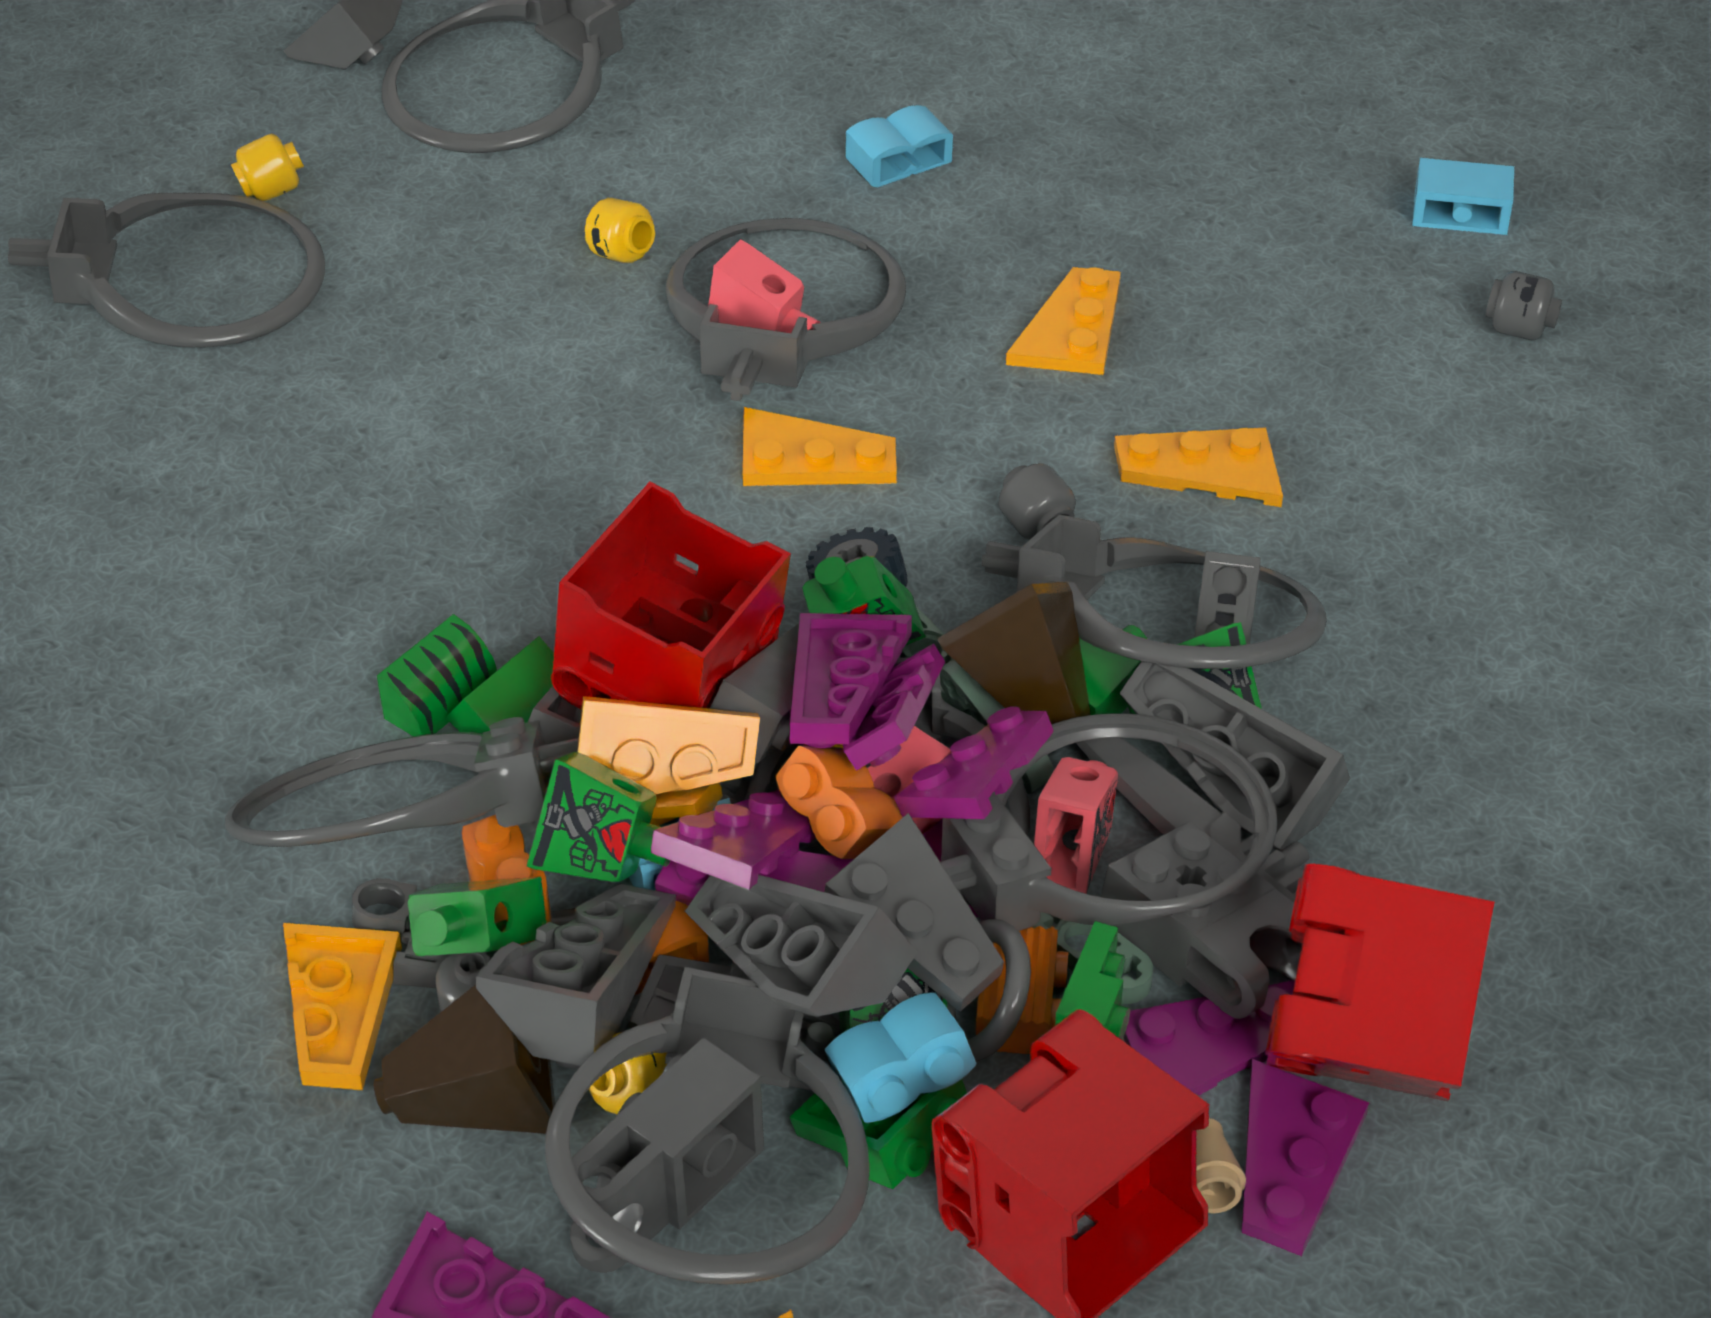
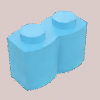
M908 106L894 112L886 119L869 118L858 122L846 131V159L873 187H880L909 177L911 174H918L952 162L953 134L925 106Z
M936 993L916 995L899 1003L881 1021L867 1022L854 1026L836 1037L825 1049L833 1071L840 1077L851 1094L859 1115L864 1122L880 1121L899 1113L908 1107L920 1093L935 1092L953 1085L965 1077L977 1064L963 1029Z

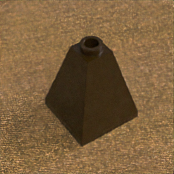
M1068 582L1031 584L937 638L942 649L1004 708L1019 707L1020 711H1046L1051 724L1091 715L1078 627L1074 614L1073 593Z
M476 984L382 1059L383 1077L374 1080L376 1100L383 1114L386 1115L394 1112L398 1120L404 1124L546 1134L548 1121L555 1105L551 1061L531 1055L476 989Z

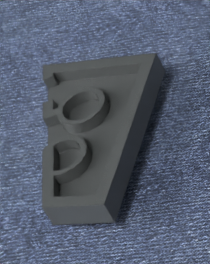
M909 813L825 884V893L880 907L918 951L908 969L959 1012L1001 975L1004 964L1002 957Z

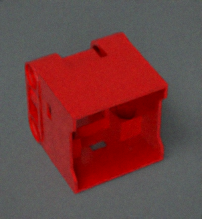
M649 481L559 582L553 673L551 675L552 684L556 692L564 700L581 710L583 696L710 709L723 680L778 639L779 627L785 611L783 602L791 553L768 541L752 544L684 509L674 493ZM677 554L699 565L698 571L677 561Z
M1306 864L1303 877H1299L1289 932H1292L1291 939L1303 944L1293 994L1279 995V1000L1275 999L1265 1055H1268L1266 1065L1308 1076H1327L1449 1101L1450 1088L1459 1089L1462 1085L1495 901L1364 876L1351 870L1330 865Z
M1076 1010L1033 1042L1030 1050L1031 1061L995 1089L979 1084L932 1120V1136L938 1207L946 1228L951 1232L955 1228L970 1241L966 1245L967 1247L979 1252L1006 1278L1055 1318H1098L1208 1226V1204L1196 1186L1197 1130H1202L1209 1126V1103L1103 1027L1092 1014L1084 1010ZM1083 1216H1087L1096 1223L1077 1240L1071 1237L1078 1232L1077 1221Z

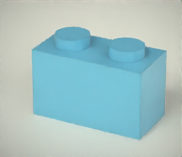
M1420 158L1414 195L1412 226L1507 235L1513 204L1514 166Z

